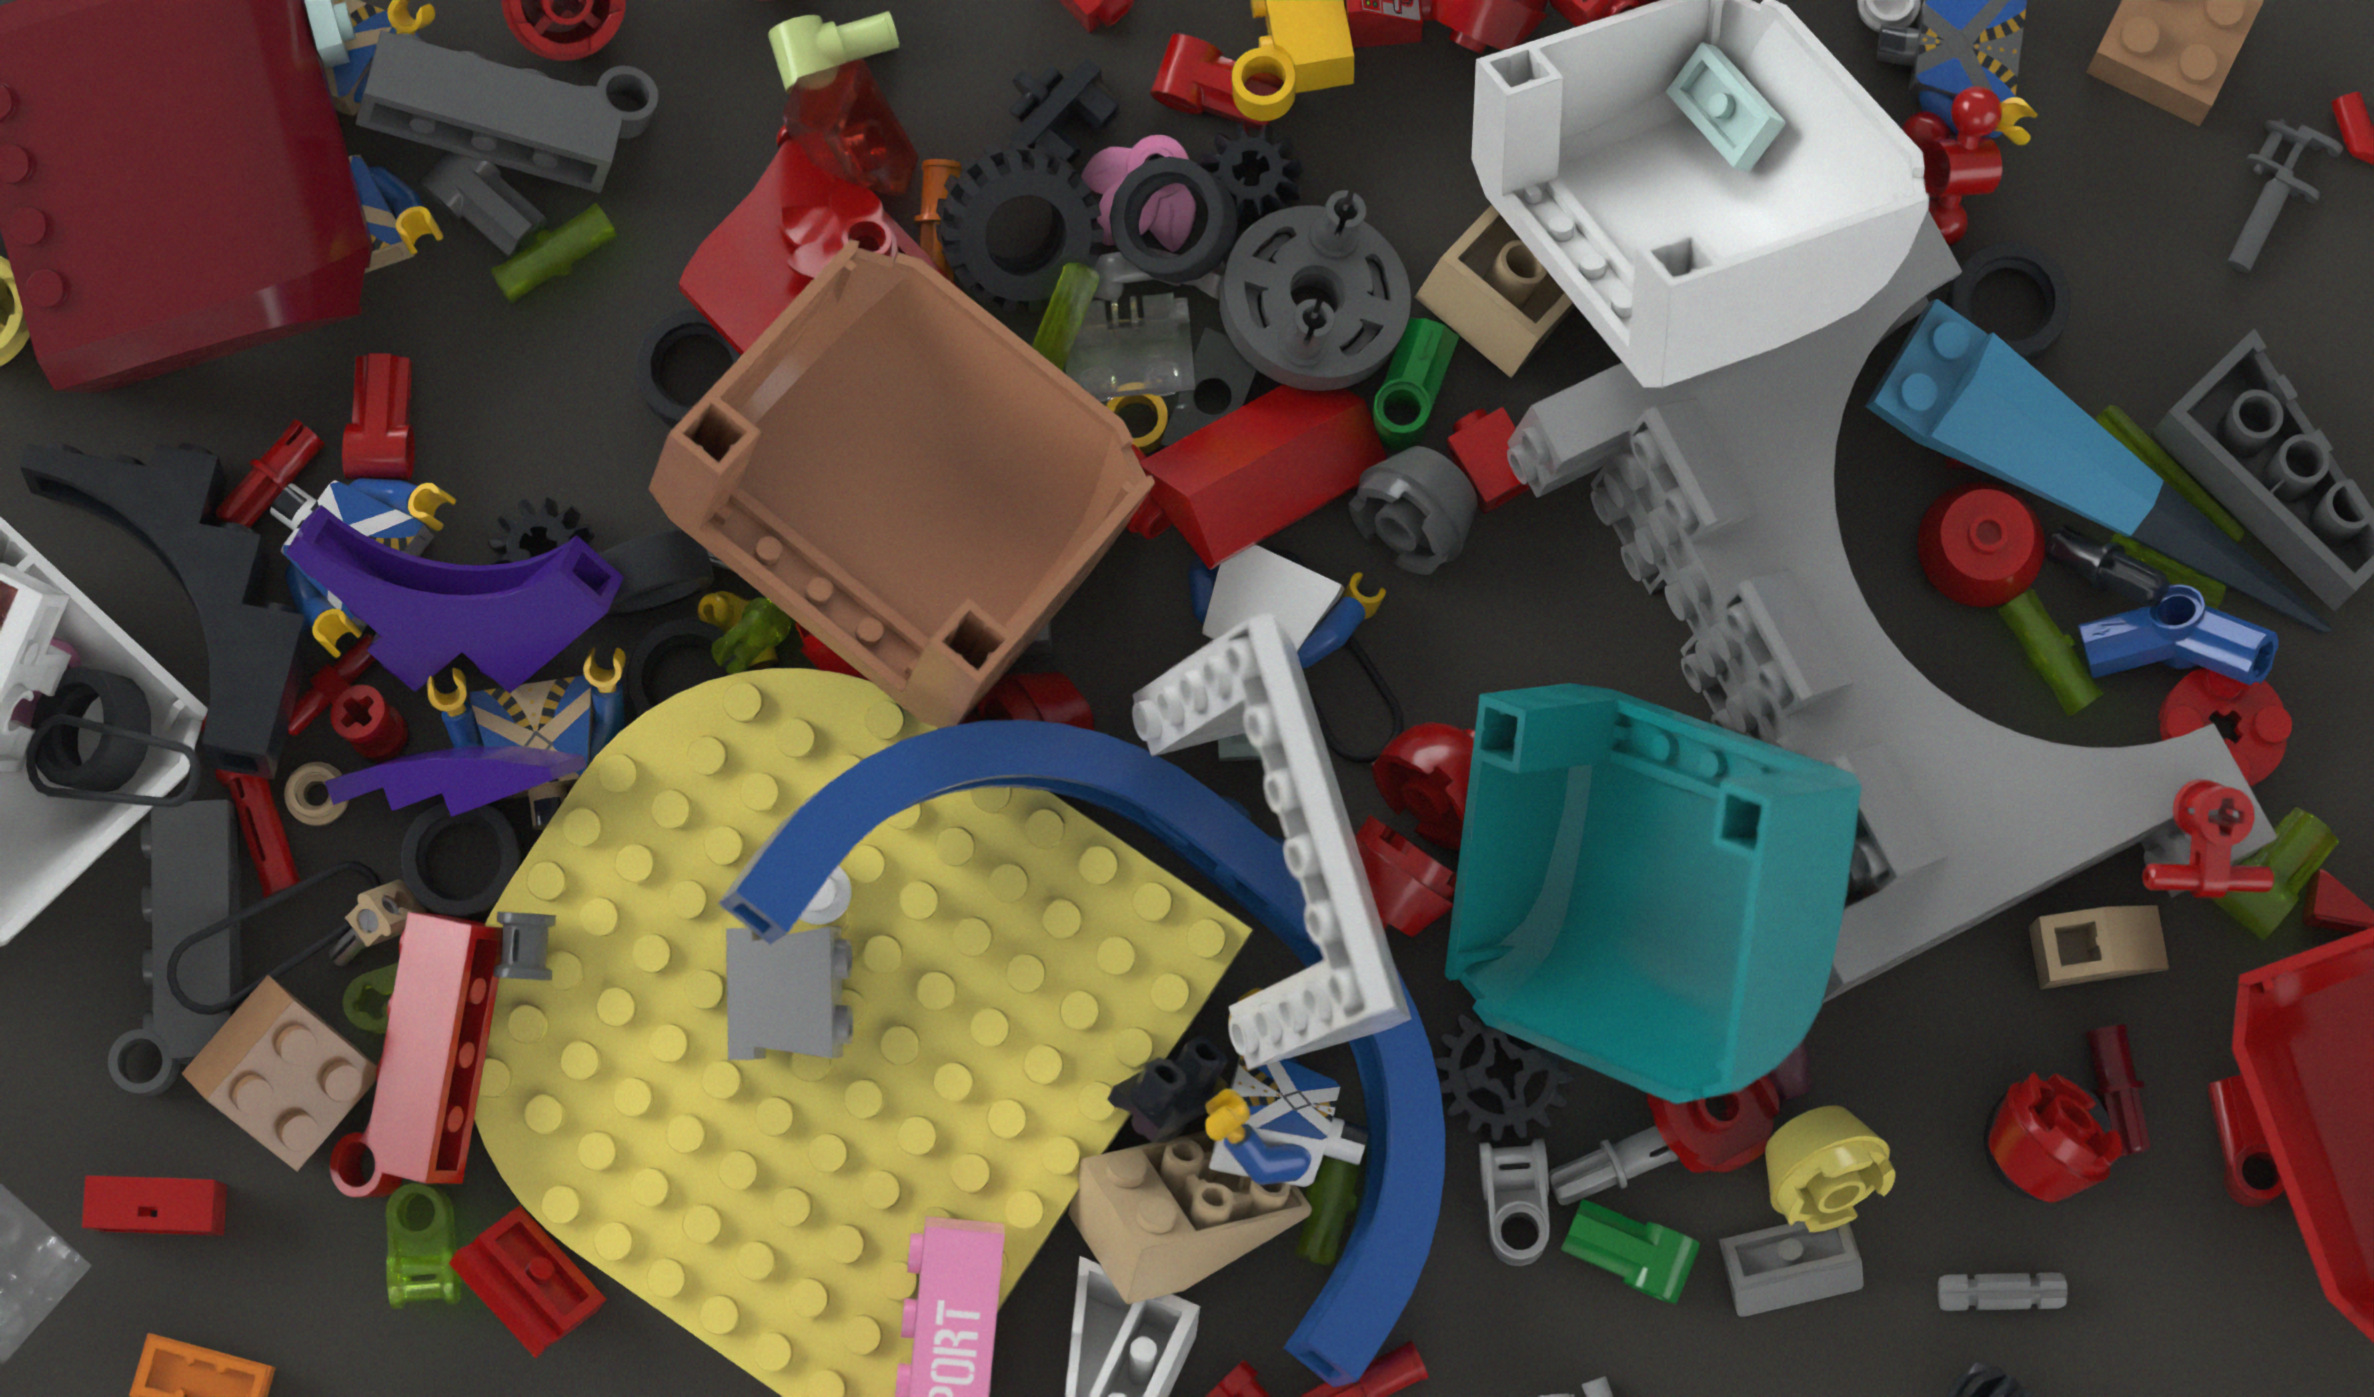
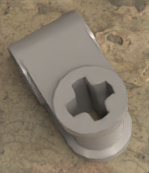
M1535 1138L1532 1144L1528 1146L1492 1148L1489 1142L1479 1143L1481 1187L1483 1200L1486 1201L1489 1241L1492 1251L1499 1260L1511 1266L1521 1267L1532 1264L1542 1255L1547 1245L1550 1231L1547 1204L1549 1182L1544 1138ZM1513 1218H1524L1530 1221L1537 1231L1536 1243L1525 1250H1515L1507 1246L1501 1235L1503 1224Z

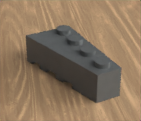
M2254 328L2167 412L2150 435L2329 608L2336 612L2374 574V510L2355 481L2347 479L2330 453L2333 447L2319 428L2315 431L2295 400L2298 396L2297 392L2285 374L2279 376L2264 353V350L2267 348Z

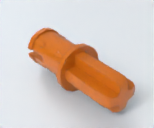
M928 159L922 162L921 214L914 216V225L920 227L919 247L954 282L955 273L942 253L943 247L937 239L935 225L940 224L941 218L936 213L938 198L946 199L949 193L944 187L945 182L950 174L959 178L962 165L954 160Z

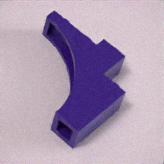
M322 505L304 520L286 551V554L298 563L308 576L321 583L343 602L356 618L366 622L377 632L367 651L381 663L386 671L397 676L414 692L428 681L429 676L433 677L463 652L484 675L492 678L508 693H511L608 612L624 579L618 571L577 535L562 546L530 559L507 564L483 566L458 565L432 561L388 547L341 521Z

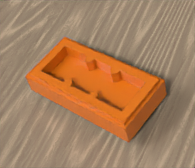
M148 1333L129 1396L268 1397L276 1367Z

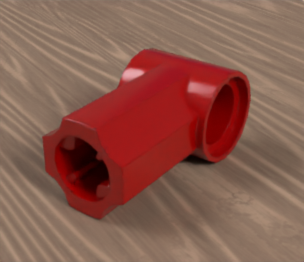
M1173 34L1171 36L1150 91L1153 99L1179 112L1201 115L1203 111L1237 123H1246L1248 127L1260 130L1264 124L1270 125L1272 120L1257 121L1250 119L1236 107L1232 93V71L1236 61L1225 58L1221 50L1199 38L1184 34ZM1270 73L1255 74L1244 83L1245 88L1249 92L1258 96L1272 95L1284 85L1280 78Z
M368 353L364 356H356L352 423L346 424L342 443V465L345 479L370 478L411 481L415 461V437L413 427L409 425L413 366L410 358L395 356L389 353Z
M2241 1075L2209 1083L2207 1091L2226 1167L2224 1171L2226 1190L2237 1203L2246 1207L2266 1205L2278 1197L2285 1189ZM2258 1159L2270 1167L2273 1174V1183L2270 1189L2257 1190L2245 1182L2242 1175V1166L2245 1160Z

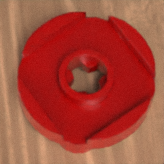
M2207 668L2191 672L2169 691L2161 704L2158 722L2161 720L2160 734L2162 741L2184 736L2212 724L2209 720L2210 715L2215 714L2221 719L2227 716L2235 723L2234 731L2238 737L2236 743L2228 738L2223 740L2249 787L2256 786L2275 770L2284 756L2287 738L2292 730V721L2289 713L2284 709L2277 693L2265 680L2261 684L2254 682L2250 686Z
M1768 1073L1739 1091L1710 1097L1712 1100L1720 1097L1724 1100L1727 1108L1721 1112L1723 1121H1719L1709 1114L1705 1107V1098L1675 1104L1647 1092V1102L1653 1111L1657 1129L1668 1147L1680 1157L1685 1168L1700 1174L1707 1171L1729 1172L1745 1166L1765 1152L1766 1145L1773 1136L1771 1135L1773 1117L1779 1114L1778 1093Z

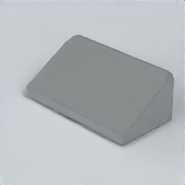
M1797 1221L1792 1226L1788 1223L1719 1239L1735 1309L1739 1317L1856 1291L1864 1285L1862 1261L1849 1222L1833 1229L1809 1232L1805 1222Z

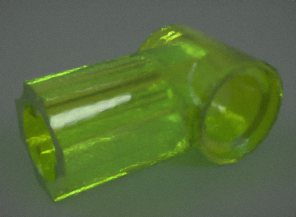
M2297 806L2274 829L2278 838L2260 849L2253 858L2249 856L2240 864V866H2269L2274 873L2272 889L2267 893L2226 892L2223 898L2212 899L2262 941L2275 930L2300 898L2297 895L2299 890L2340 842L2326 824L2313 814L2307 813Z

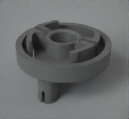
M1342 190L1332 194L1325 207L1294 206L1275 211L1259 219L1238 239L1223 270L1219 285V309L1223 325L1231 342L1254 368L1269 378L1287 386L1311 391H1328L1349 387L1369 378L1391 357L1408 323L1411 310V291L1406 270L1392 245L1375 228L1363 221L1366 217V205L1363 199L1356 193H1354L1349 205H1344L1348 191ZM1283 233H1290L1293 238L1290 239L1287 234ZM1277 236L1273 239L1271 244H1269L1259 253L1257 257H1253L1262 246H1264L1271 240L1272 237ZM1380 275H1382L1386 286L1388 300H1385V293L1380 279ZM1303 286L1319 288L1331 298L1335 312L1327 303L1322 302L1319 312L1317 314L1313 313L1312 311L1317 299L1304 300L1297 307L1291 297V292ZM1258 308L1262 311L1263 319L1267 326L1266 328L1262 323ZM1352 340L1355 341L1349 348L1341 352V349L1346 347Z

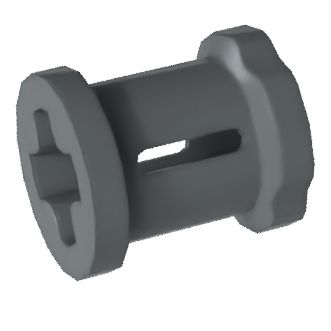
M497 912V922L503 925L501 961L499 965L493 967V977L552 980V970L546 967L548 932L550 927L556 925V915Z

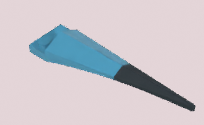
M1935 299L1926 305L1866 403V408L1916 443L2018 486L2128 537L2229 587L2317 634H2326L2333 631L2325 619L1994 332L1988 335L1939 299Z

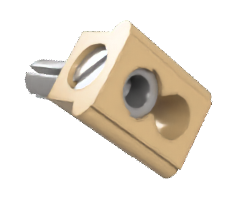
M399 879L360 893L357 898L359 904L345 917L352 928L330 949L329 957L333 959L336 956L337 958L333 963L341 967L346 966L365 946L368 948L401 935L405 929L408 912L426 913V909L416 900L405 882Z

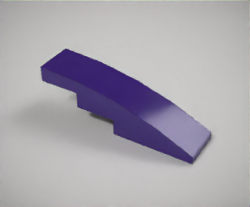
M465 746L406 755L326 780L325 784L333 805L384 788L392 811L442 793L449 813L453 817L587 768L583 755L526 746Z

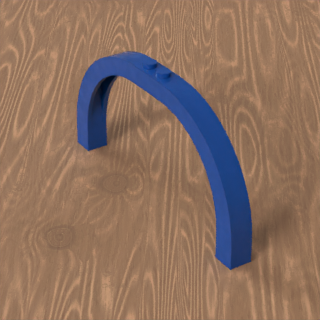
M1031 720L979 721L944 727L902 740L863 759L811 795L785 818L756 851L718 902L721 907L763 940L772 944L790 931L829 876L853 847L887 818L916 804L952 793L983 788L1013 787L1034 789L1078 798L1107 809L1139 826L1262 922L1294 952L1307 969L1325 961L1320 945L1312 940L1307 929L1305 911L1308 905L1300 879L1294 877L1288 867L1285 857L1286 841L1275 836L1269 837L1250 821V813L1240 803L1226 796L1219 797L1181 768L1158 756L1151 757L1149 751L1136 745L1092 730L1060 723ZM1397 968L1396 971L1411 1020L1388 1030L1349 1041L1362 1085L1367 1127L1369 1128L1363 1195L1354 1228L1342 1257L1329 1280L1284 1346L1286 1351L1333 1388L1357 1382L1394 1327L1414 1291L1429 1254L1440 1211L1445 1173V1124L1441 1089L1429 1040L1416 1005Z

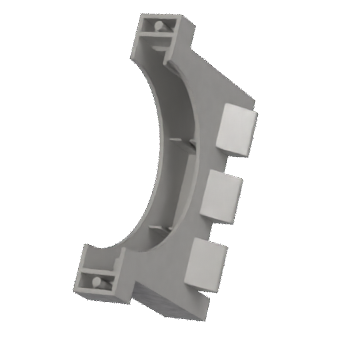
M1928 210L1908 255L1890 281L1858 310L1775 349L1662 388L1643 387L1622 362L1531 405L1507 441L1510 448L1507 450V457L1513 473L1522 484L1529 483L1536 498L1602 467L1590 484L1594 490L1591 492L1593 507L1605 525L1609 526L1612 524L1623 544L1621 556L1624 565L1632 578L1636 581L1642 580L1649 594L1665 587V596L1672 612L1679 620L1683 621L1686 619L1694 635L1680 649L1684 657L1681 659V667L1692 689L1697 693L1703 692L1714 712L1711 716L1713 725L1854 773L1862 784L1843 918L1822 1003L2141 842L2146 851L2144 853L2146 866L2149 863L2189 864L2191 836L2185 834L2177 826L2173 817V802L2178 791L2192 780L2208 779L2222 786L2239 789L2250 798L2253 804L2255 819L2252 830L2243 841L2231 847L2230 865L2239 864L2278 838L2214 723L2184 736L2153 744L2122 748H2090L2065 745L2017 733L1967 709L1933 685L1903 656L1885 634L1867 606L1851 572L1840 535L1834 488L1836 443L1847 400L1853 384L1870 352L1899 328L1920 317L1929 303L1926 298L1927 294L1962 273L1959 264ZM2189 808V813L2194 815V809ZM2219 809L2210 810L2208 816L2217 815ZM2233 810L2232 816L2238 817L2239 814ZM2167 890L2171 898L2185 892Z

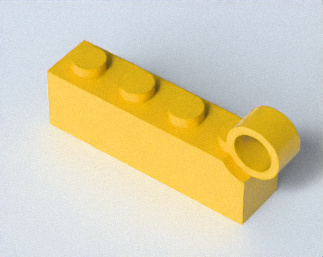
M1250 0L1253 18L1265 17L1268 35L1258 37L1259 48L1244 53L1233 67V100L1242 114L1257 121H1271L1288 112L1294 103L1295 93L1354 84V51L1344 0ZM1270 73L1280 78L1284 85L1272 95L1258 96L1249 92L1245 88L1244 83L1255 74Z

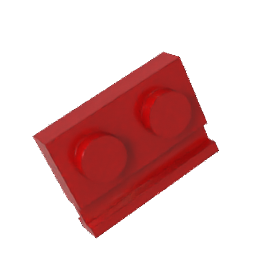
M520 1205L479 1234L468 1246L460 1248L448 1263L535 1359L553 1343H557L595 1314L606 1301L603 1294Z

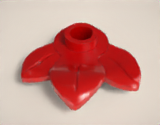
M844 175L837 177L832 186L829 207H781L780 219L785 236L794 247L798 248L789 258L788 268L804 278L813 280L850 239L859 241L858 248H870L875 253L893 258L897 255V239L889 226L882 221V203L880 199L870 189L852 178Z

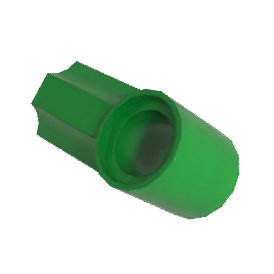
M1409 317L1384 383L1375 396L1372 421L1381 444L1389 449L1401 451L1414 447L1421 442L1426 434L1428 420L1460 340V335L1449 330L1446 325L1427 318L1416 319ZM1394 404H1406L1414 409L1418 418L1408 425H1395L1387 419L1384 411Z
M1582 1199L1560 1251L1622 1277L1624 1284L1661 1301L1677 1305L1701 1244L1667 1227L1652 1222H1647L1646 1225H1643L1606 1207Z

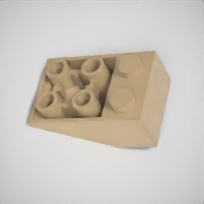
M1205 1130L1179 1136L1165 1143L1153 1142L1083 1158L1077 1176L1079 1189L1070 1204L1068 1215L1125 1304L1128 1305L1186 1290L1311 1215L1312 1207L1297 1185L1286 1183L1261 1185L1254 1182L1248 1176L1209 1169L1215 1140L1210 1138Z

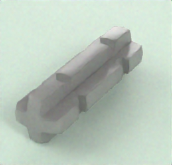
M2060 1272L2036 1274V1278H2030L2029 1273L1974 1275V1279H1968L1967 1274L1944 1275L1939 1278L1937 1290L1939 1306L1944 1311L1968 1310L1970 1305H1975L1976 1310L2031 1308V1304H2037L2038 1309H2059L2066 1305L2068 1295L2065 1275Z

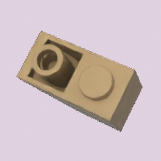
M2158 905L2100 907L2038 917L2028 926L2040 990L2169 969Z

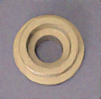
M311 762L297 768L289 777L284 792L285 802L290 813L302 823L311 826H323L337 820L345 811L349 800L333 805L329 795L325 803L313 806L308 802V792L314 785H326V780L343 774L334 766L324 762Z

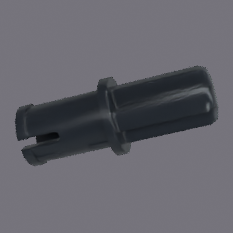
M2064 524V527H2058L2048 542L2046 549L2047 560L2090 579L2091 586L2099 591L2110 588L2147 607H2155L2160 604L2163 596L2169 590L2170 582L2166 579L2164 572L2127 555L2124 546L2117 542L2102 543L2068 524Z

